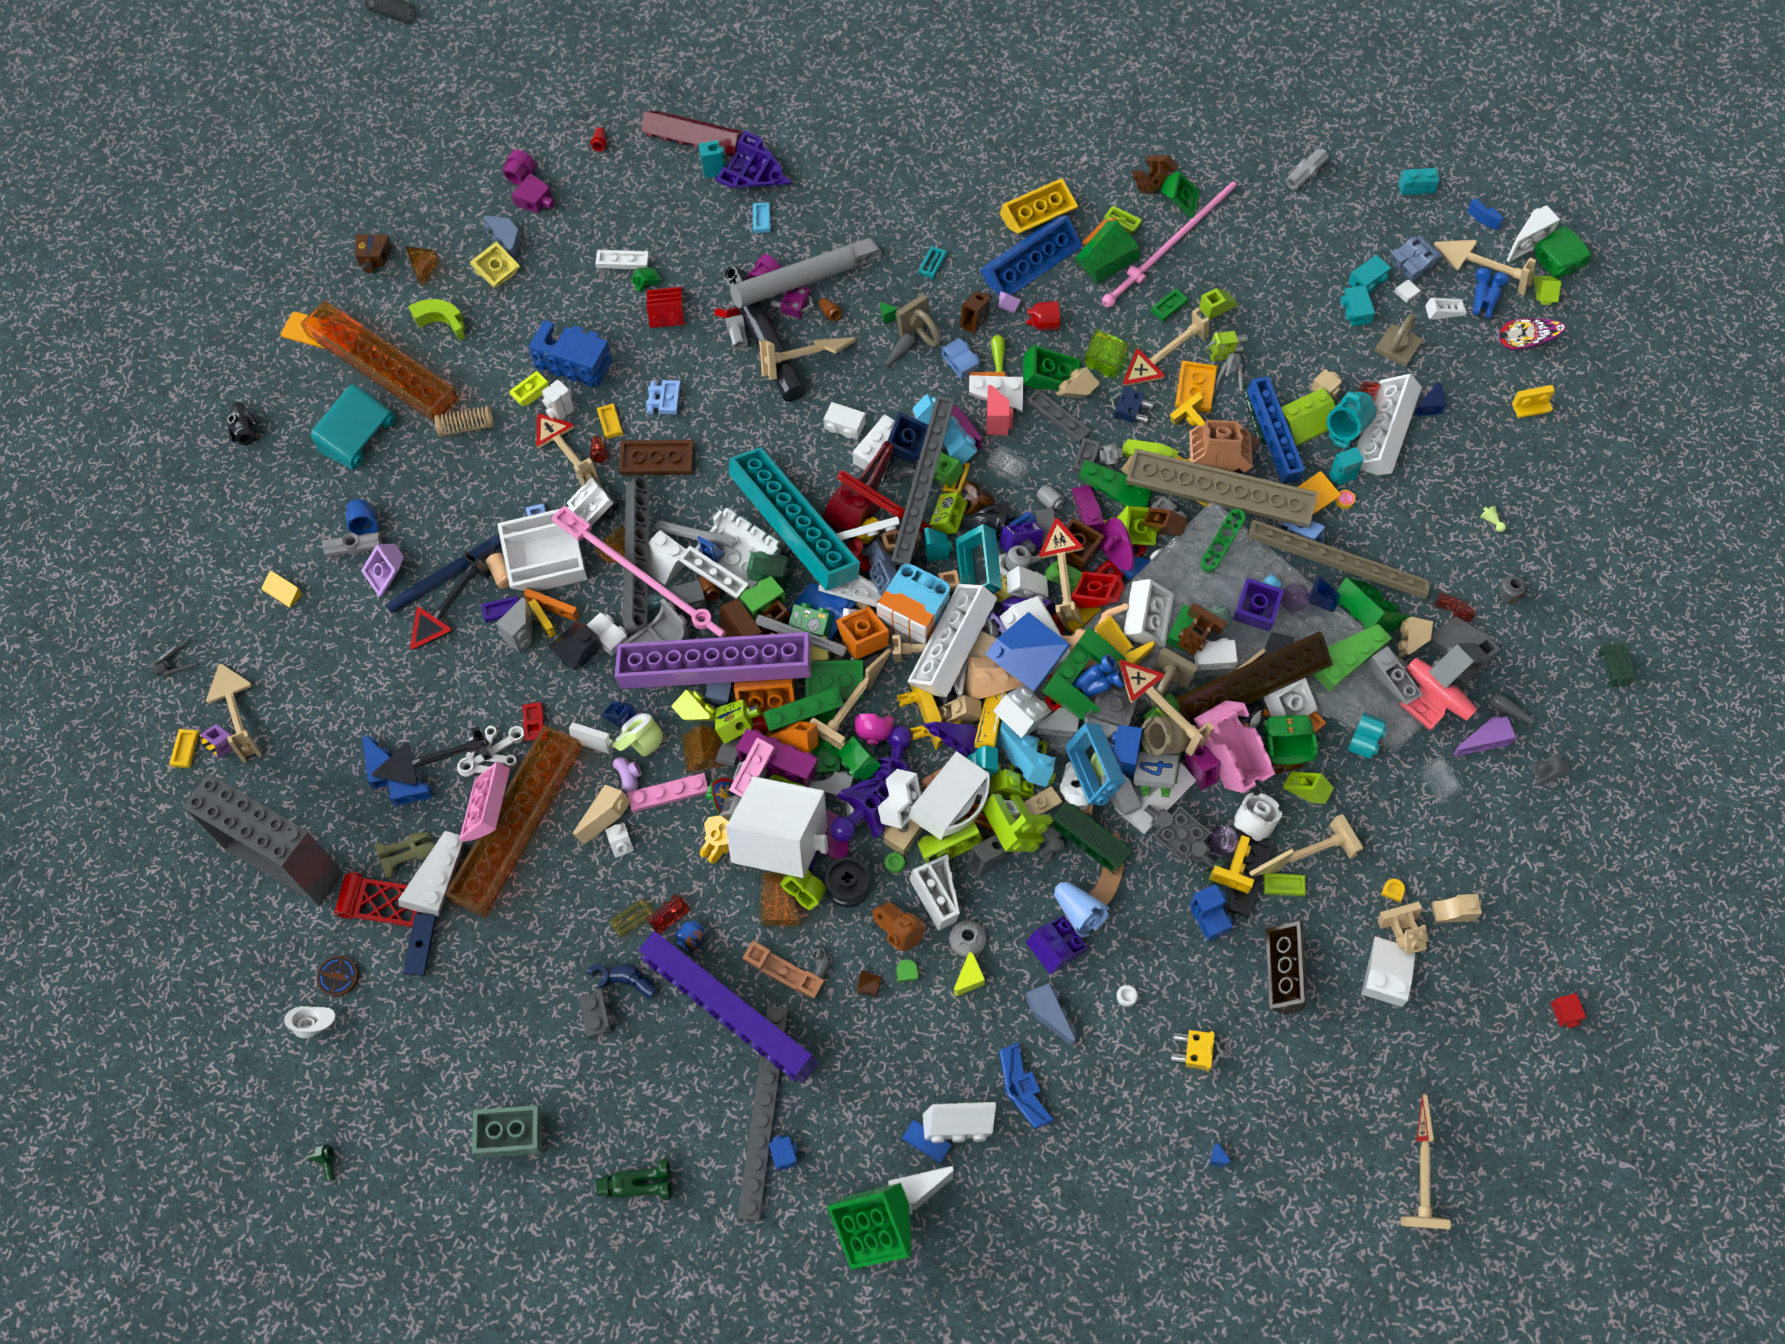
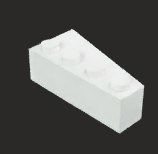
M447 831L442 834L398 899L400 907L439 917L464 846V842L459 840L460 835Z

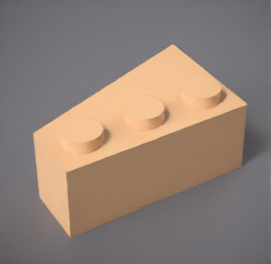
M969 657L964 687L966 696L979 700L1025 685L989 657Z

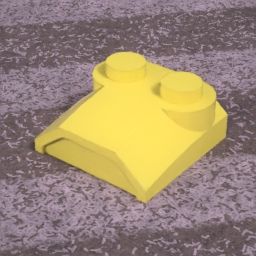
M497 241L470 262L476 274L482 276L494 288L503 284L520 268V265Z

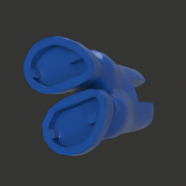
M1479 268L1475 274L1478 284L1475 287L1473 315L1478 316L1482 306L1486 307L1484 318L1490 319L1501 296V288L1508 284L1509 276L1502 272L1496 273L1492 278L1491 287L1489 288L1488 284L1492 272L1487 268Z
M1109 654L1104 655L1100 664L1091 666L1071 684L1076 689L1081 688L1080 692L1087 698L1109 690L1112 683L1120 688L1125 686L1120 667H1117L1116 660Z

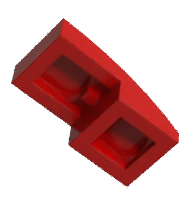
M542 702L522 705L525 741L545 739Z

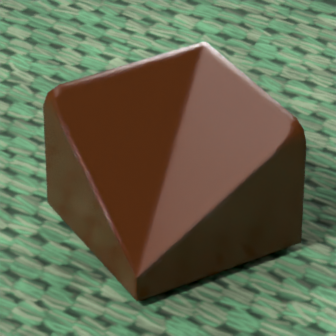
M860 970L857 994L878 997L881 976Z

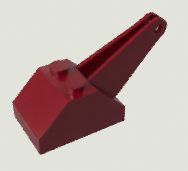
M885 441L858 479L865 484L868 483V486L877 491L895 445ZM842 483L832 495L822 519L830 528L841 533L860 527L866 519L873 517L881 507Z

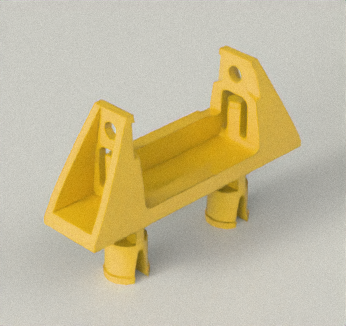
M910 684L912 692L897 695L900 707L916 702L925 723L942 722L932 694ZM959 720L958 722H954V723H956V724H961V720ZM923 725L910 728V732L913 734L912 740L929 736L932 739L935 750H938L944 744L943 740L931 735L929 730Z

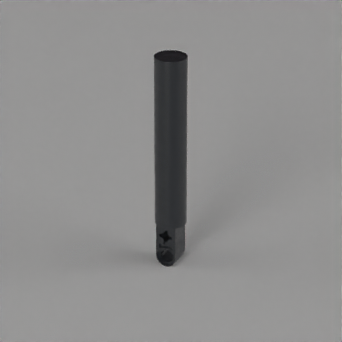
M730 265L725 269L724 277L729 287L749 279L746 271ZM762 301L739 308L759 350V341L767 340L774 344L775 353L786 352ZM791 359L777 363V379H774L784 401L792 402L800 399L806 390Z

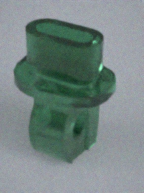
M1219 858L1211 870L1204 868V874L1200 880L1208 886L1217 884V882L1209 880L1211 872L1215 866L1224 868L1228 862Z

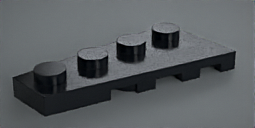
M1236 830L1233 857L1241 836L1250 838L1248 845L1251 846L1248 857L1243 859L1242 863L1245 864L1242 875L1254 879V883L1249 893L1230 887L1228 911L1248 918L1263 875L1251 876L1249 872L1269 861L1274 844L1263 840L1256 841L1251 836Z

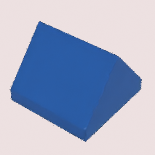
M1217 1143L1212 1148L1208 1165L1226 1167L1231 1162L1230 1158L1220 1144Z

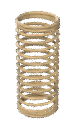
M488 405L485 406L484 413V409L481 406L484 426L480 409L477 407L480 427L476 410L473 408L476 428L471 409H469L472 428L468 411L465 409L468 429L464 412L461 410L464 430L460 413L457 411L460 431L455 412L453 411L456 431L452 414L449 412L452 432L448 415L445 413L448 433L443 414H441V418L438 414L435 415V424L439 437L453 435L454 433L457 435L458 432L461 434L470 430L473 432L474 429L477 431L486 427L488 429L493 428L490 407Z

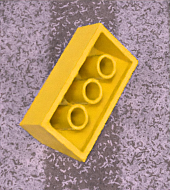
M1063 178L1004 203L1000 215L1010 230L1020 234L1078 208V205Z

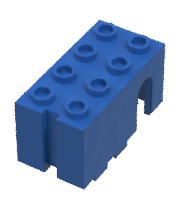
M543 320L528 346L534 366L540 371L546 370L555 376L561 375L571 381L582 382L588 387L594 386L598 388L613 361L611 353L608 352L609 345L607 340L598 338L599 333L590 330L588 334L582 333L583 328L573 325L572 329L565 327L557 341L551 335L554 332L553 327L555 324Z

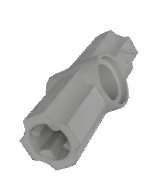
M1323 148L1317 149L1307 159L1303 158L1296 170L1287 177L1286 183L1288 187L1292 190L1298 189L1308 179L1311 180L1312 177H1315L1319 168L1328 161L1327 151Z
M379 532L362 535L347 533L342 538L329 539L322 542L326 557L342 554L355 556L362 551L374 550L377 544H382Z

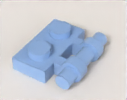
M662 380V386H657L658 383L656 381H651L648 387L649 399L646 401L647 414L652 415L654 414V409L659 408V414L677 415L681 387L680 381ZM658 394H660V399H656Z

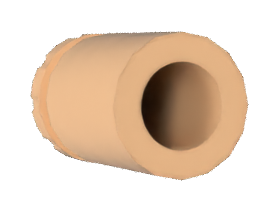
M502 553L490 555L486 559V563L498 588L505 589L510 587L504 555Z

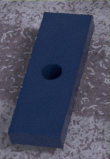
M415 914L403 971L405 975L425 976L437 918L435 915ZM423 943V946L418 948V945Z

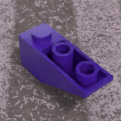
M930 722L923 725L929 730L931 735L939 737L945 745L954 748L964 757H968V755L975 753L978 749L975 748L974 743L978 729L972 725L946 722Z

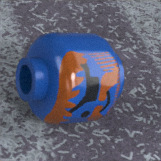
M694 920L692 922H685L675 934L678 941L676 945L685 952L687 949L695 951L705 940V929Z

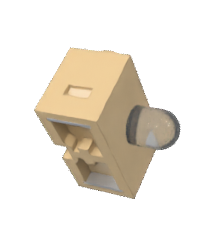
M911 819L902 828L888 826L883 834L884 844L905 856L924 828Z

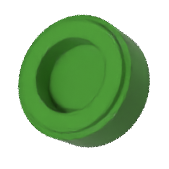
M893 852L887 855L885 867L889 872L899 873L904 869L905 860L901 854Z

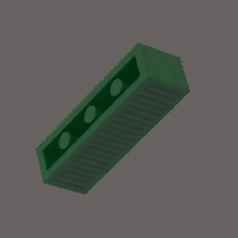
M1069 802L1063 805L1053 818V822L1049 825L1113 874L1116 873L1132 851L1127 843L1115 838L1111 831L1099 826L1092 817L1086 816L1076 805Z

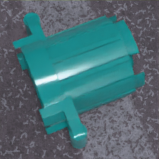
M1348 391L1342 401L1330 411L1327 417V426L1330 431L1329 437L1333 440V445L1347 450L1354 438L1373 422L1377 415V406H1375L1372 396L1365 392L1353 393Z

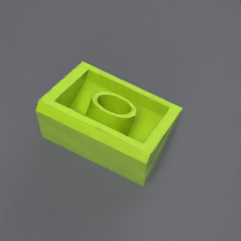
M1126 506L1119 515L1118 519H1121L1124 523L1131 544L1155 546L1157 533L1142 525L1149 508Z

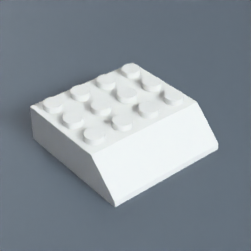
M560 509L497 523L511 589L525 591L528 588L539 592L588 580L580 542L552 522L551 518Z

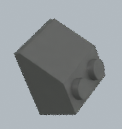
M699 580L668 588L669 591L695 610H707ZM664 596L665 601L669 602L670 600ZM671 602L678 615L682 614L685 619L692 621V616Z

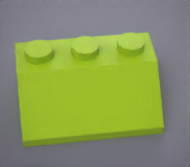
M1324 388L1281 407L1295 446L1301 445L1329 431L1327 417L1330 411L1335 408V404Z
M963 818V819L959 820V821L957 822V824L962 823L963 821L967 820L968 818ZM973 821L963 830L944 836L942 840L934 835H926L917 844L925 862L929 863L947 854L950 860L971 850L975 845L983 842Z

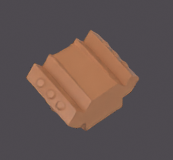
M1206 420L1204 426H1196L1189 431L1190 462L1231 472L1239 468L1245 473L1253 467L1251 433L1246 428H1241L1242 426L1238 421Z

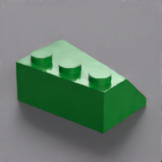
M1117 220L1107 221L1076 256L1075 260L1091 279L1098 284L1137 261L1141 256L1139 245Z
M1346 577L1333 594L1338 599L1337 603L1343 608H1347L1353 618L1360 620L1365 629L1379 624L1386 633L1390 634L1400 628L1404 620L1412 617L1409 614L1405 615L1397 611L1400 607L1395 603L1383 600L1385 596L1367 581Z

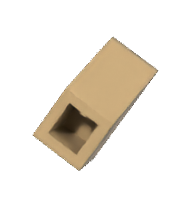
M1087 367L1080 370L1077 368L1070 374L1071 378L1069 380H1065L1059 385L1060 389L1055 394L1062 397L1082 398L1089 395L1100 383Z
M1410 617L1402 622L1400 627L1402 635L1398 643L1399 657L1403 658L1410 655L1431 640L1433 621Z
M964 695L939 707L938 711L942 722L954 723L961 720V724L968 725L980 720L982 714L981 701Z

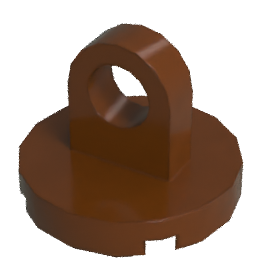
M971 480L964 482L963 487L968 492L964 498L968 502L964 512L965 515L976 513L982 504L986 506L994 505L995 499L987 491L979 489L978 484Z

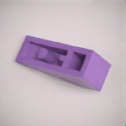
M1496 716L1489 719L1488 722L1457 747L1454 756L1458 757L1511 745L1516 736L1508 716L1502 718Z

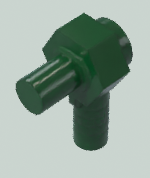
M329 1144L316 1147L315 1152L307 1155L308 1162L317 1161L318 1164H321L324 1168L326 1182L335 1179L331 1164L332 1158L335 1156L334 1148L329 1146Z

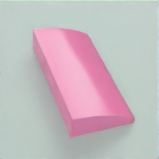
M498 761L474 780L459 838L462 842L481 838L496 829L510 768Z

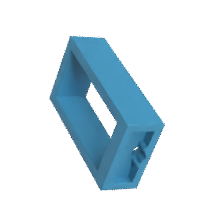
M1084 723L1065 746V749L1088 803L1102 806L1109 802L1111 797L1119 791L1126 781L1101 724ZM1091 744L1107 778V781L1101 787L1085 752Z

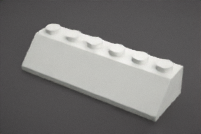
M1411 374L1380 380L1373 399L1375 406H1377V415L1373 422L1361 433L1357 444V449L1364 458L1360 470L1375 475L1393 472L1422 388Z
M958 584L907 682L932 695L947 697L982 627L985 625L997 597L982 585Z

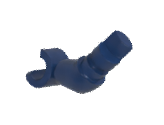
M626 963L614 966L610 970L602 965L595 964L587 970V974L594 976L597 972H603V979L598 982V988L601 989L608 986L610 981L612 983H625L632 987L636 986V990L648 1000L656 991V988L651 985V981L646 977L642 978L639 969L631 964Z

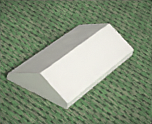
M1180 763L1178 783L1174 785V788H1171L1169 797H1161V787H1151L1149 796L1141 795V786L1136 785L1133 789L1141 804V809L1126 816L1116 807L1114 809L1140 832L1145 834L1152 827L1151 822L1153 819L1144 811L1145 808L1150 804L1158 812L1163 809L1168 811L1196 782V779Z

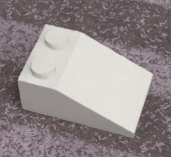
M1547 205L1537 208L1531 213L1530 218L1514 242L1507 258L1508 262L1534 250V246L1540 240L1555 231L1560 219Z
M1374 937L1361 994L1403 1007L1408 1001L1415 953L1407 955L1403 949L1398 948L1395 942Z
M953 1166L890 1180L888 1184H902L909 1202L911 1215L912 1210L920 1207L953 1179Z

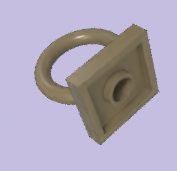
M922 294L896 311L898 330L901 337L906 333L913 334L917 331L922 340L929 346L938 347L940 345V332L930 317L928 297ZM926 324L929 326L934 340L924 331L923 326Z
M1414 313L1409 314L1401 327L1391 324L1375 347L1374 352L1406 367L1423 342L1422 338L1410 333L1415 323L1416 315Z
M1163 647L1153 668L1154 671L1164 674L1156 691L1164 697L1172 682L1187 689L1198 666ZM1151 698L1150 704L1156 707L1158 704Z

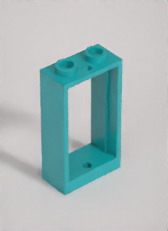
M982 524L956 538L960 584L976 585L972 549L983 544L987 582L982 586L994 595L995 592L1002 589L996 530Z

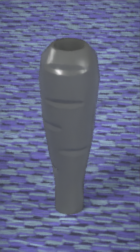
M911 333L904 334L883 365L889 368L914 345L915 337Z
M1494 693L1489 700L1493 708L1507 715L1525 721L1530 725L1535 721V718L1528 715L1514 702L1500 693Z

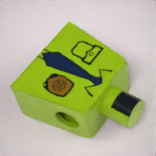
M744 700L716 708L715 730L724 744L744 734L746 728L751 730L752 718L761 715V711L757 704L748 707Z

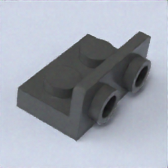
M599 988L597 993L579 997L587 1038L612 1032L611 1026L614 1025L612 1013H608L607 1006L610 1005L608 993L604 994L603 990Z

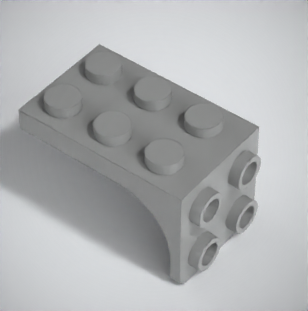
M661 599V609L656 618L622 644L690 640L688 634L690 631L686 626L687 621L682 614L678 615L675 612L676 609L670 601L666 602L664 599Z

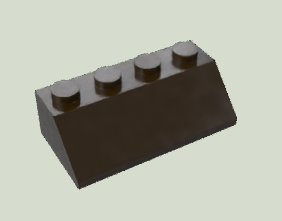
M1296 921L1266 929L1269 1009L1281 1014L1301 1012L1307 1004L1302 921Z

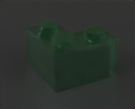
M762 551L751 552L746 570L748 580L760 582L762 579L772 576L784 593H786L791 575L788 557L781 554L771 555Z

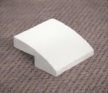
M591 477L567 504L571 507L573 513L592 526L613 504V501L599 483Z
M572 722L569 731L574 743L607 754H613L614 749L611 746L613 740L609 739L608 733Z

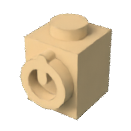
M1324 369L1314 379L1311 390L1316 391L1324 388L1331 398H1336L1341 392L1340 386L1342 381L1335 372H1329Z

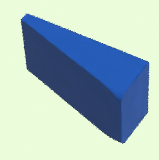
M700 536L697 537L702 554L718 563L724 556V551Z

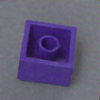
M1247 578L1232 620L1270 632L1284 589Z

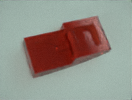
M1439 592L1435 600L1434 607L1453 611L1452 618L1458 617L1465 622L1471 623L1476 611L1453 596Z

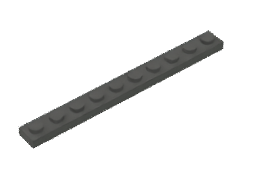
M938 395L936 397L892 555V564L902 566L911 563L955 399Z
M767 1006L766 1019L785 1033L788 1008ZM760 1055L738 1211V1219L760 1222L770 1150L768 1143L771 1142L780 1070L766 1059L767 1055L764 1057Z

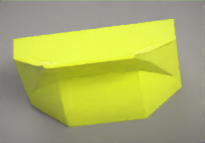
M536 371L510 390L509 393L521 406H526L543 395L542 391L549 384Z

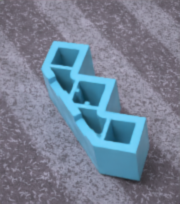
M926 394L913 407L916 419L929 425L936 400L935 396L932 397ZM951 415L943 445L946 446L949 456L960 460L963 466L977 452L976 442L960 426L958 420Z
M1001 719L996 741L997 746L1006 751L1007 758L1016 768L1019 767L1021 769L1023 777L1027 782L1047 787L1054 770L1055 757L1038 753L1039 738L1030 735L1021 738Z

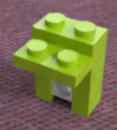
M992 794L985 801L982 810L1005 852L1031 853L1036 851L1044 841L1041 833L1045 832L1047 827L1053 822L1050 815L1030 814L1020 795H1011L1009 797L1011 801L1003 800L1001 794Z

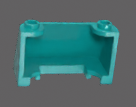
M351 384L313 428L311 438L321 454L354 471L363 462L361 449L381 425L384 428H389L394 425L397 417L393 411L361 387Z

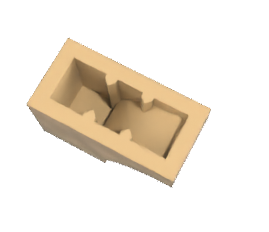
M1478 894L1457 895L1451 899L1433 901L1431 903L1435 923L1476 921L1482 914Z

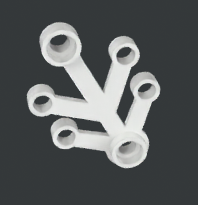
M488 726L485 729V734L490 745L486 747L492 754V759L484 760L481 754L474 758L475 752H467L466 758L461 759L457 765L459 774L464 777L472 776L474 773L482 774L489 768L479 765L484 761L495 763L498 761L499 763L506 764L507 767H515L517 759L514 755L504 756L497 753L513 743H521L525 739L524 730L520 726L512 727L507 738L491 747L493 738L497 736L498 732L494 726ZM490 730H494L492 735L488 734ZM516 734H521L519 738H514ZM514 759V762L509 764L508 760ZM465 766H471L470 769L464 770Z

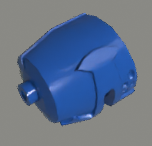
M356 499L347 504L346 522L350 533L362 535L378 532L375 511L367 501ZM373 525L369 528L364 529L365 526Z

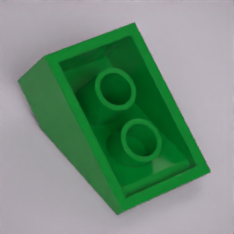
M1033 345L1024 354L1023 385L1034 389L1059 390V385L1065 380H1069L1071 378L1070 374L1077 368L1080 370V359Z

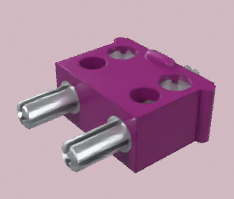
M799 287L782 293L785 294L782 302L774 300L771 302V306L781 308L783 314L797 317L798 319H801L803 313L814 306L809 287Z

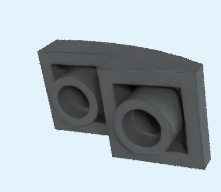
M1053 508L1035 510L1036 523L1044 530L1041 546H1043L1055 520Z
M743 734L726 744L722 743L716 757V762L732 767L735 766L738 761L736 747Z

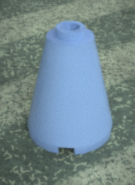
M1061 882L1055 887L1054 896L1075 932L1080 937L1089 936L1088 931L1091 929L1096 931L1107 919L1109 907L1070 882Z

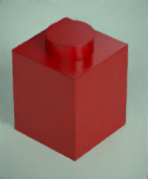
M1577 993L1556 998L1551 1003L1560 1027L1568 1026V1029L1581 1025L1580 1022L1586 1018Z

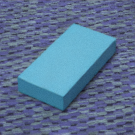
M770 202L753 203L754 233H771Z

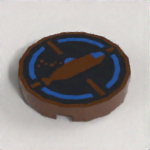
M334 956L321 964L317 971L316 981L318 987L326 995L342 997L355 988L359 979V971L351 959L344 956Z

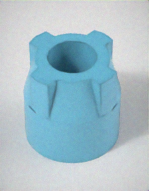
M1270 574L1262 582L1278 588L1283 585L1273 574Z

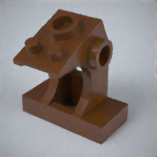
M1169 155L1148 156L1145 160L1150 166L1148 175L1143 170H1132V178L1136 181L1137 188L1141 193H1152L1161 187L1170 172L1177 170L1178 165Z
M1193 602L1187 615L1193 618L1194 621L1190 627L1187 626L1186 629L1183 628L1180 632L1178 646L1193 655L1198 650L1202 652L1207 644L1205 640L1210 632L1214 631L1221 635L1227 622ZM1195 628L1203 633V635L1197 634L1193 631V629Z

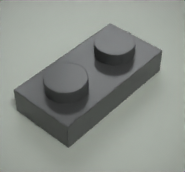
M1083 438L1072 471L1080 473L1084 460L1094 463L1101 442Z

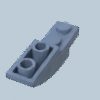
M875 539L867 548L865 555L871 565L870 576L879 595L882 596L896 575L897 570L896 565L891 563L892 555L886 553L881 541Z

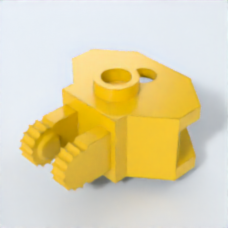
M722 816L709 817L704 823L706 831L704 839L706 842L700 851V855L703 858L709 856L708 861L711 864L717 863L723 853L727 854L729 852L726 824L729 821Z

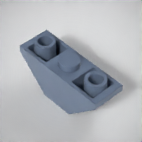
M484 216L485 224L483 227L488 234L491 233L494 242L497 241L515 259L521 241L518 228L509 218Z

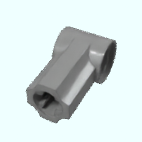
M738 315L725 318L733 349H744L748 346V341L745 334L743 316Z

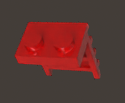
M682 287L647 290L646 308L650 328L684 325Z

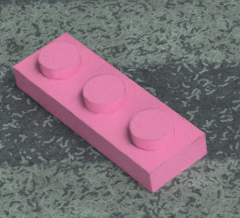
M757 737L729 790L742 797L752 776L760 778L776 747Z

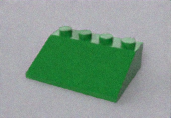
M901 1183L845 1196L827 1206L851 1269L911 1256L910 1207Z

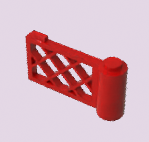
M350 872L344 875L334 911L336 916L407 927L413 926L414 916L418 914L417 911L410 910L412 912L411 922L404 921L399 915L408 909L402 908L396 912L392 906V903L397 901L402 895L400 890H405L408 885L366 879L361 877L362 875L358 872ZM368 885L377 886L379 889L377 893L370 897L366 893ZM391 888L396 889L399 895L388 900L384 893ZM382 894L387 902L376 908L372 900ZM370 902L374 910L369 914H361L362 906ZM390 906L394 914L387 918L382 917L379 911Z

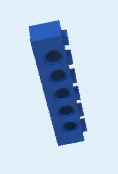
M1267 376L1252 379L1247 393L1281 483L1299 481L1305 469L1270 378Z

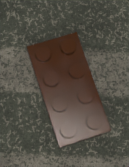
M693 440L621 441L619 474L692 475Z

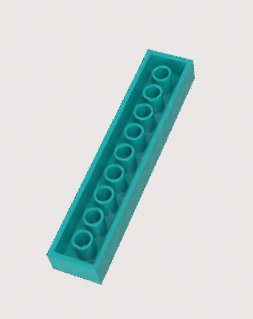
M761 447L730 458V477L826 591L858 579L859 560Z

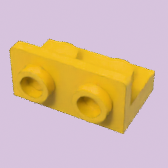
M1553 385L1518 391L1512 402L1517 417L1523 418L1552 412L1553 408L1550 399L1555 392Z

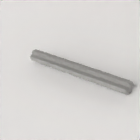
M657 520L655 524L657 531L661 530L662 532L697 540V537L700 536L715 545L732 549L737 544L734 537Z
M758 615L756 619L757 625L781 634L806 632L762 615ZM809 633L812 645L841 656L845 655L846 646Z

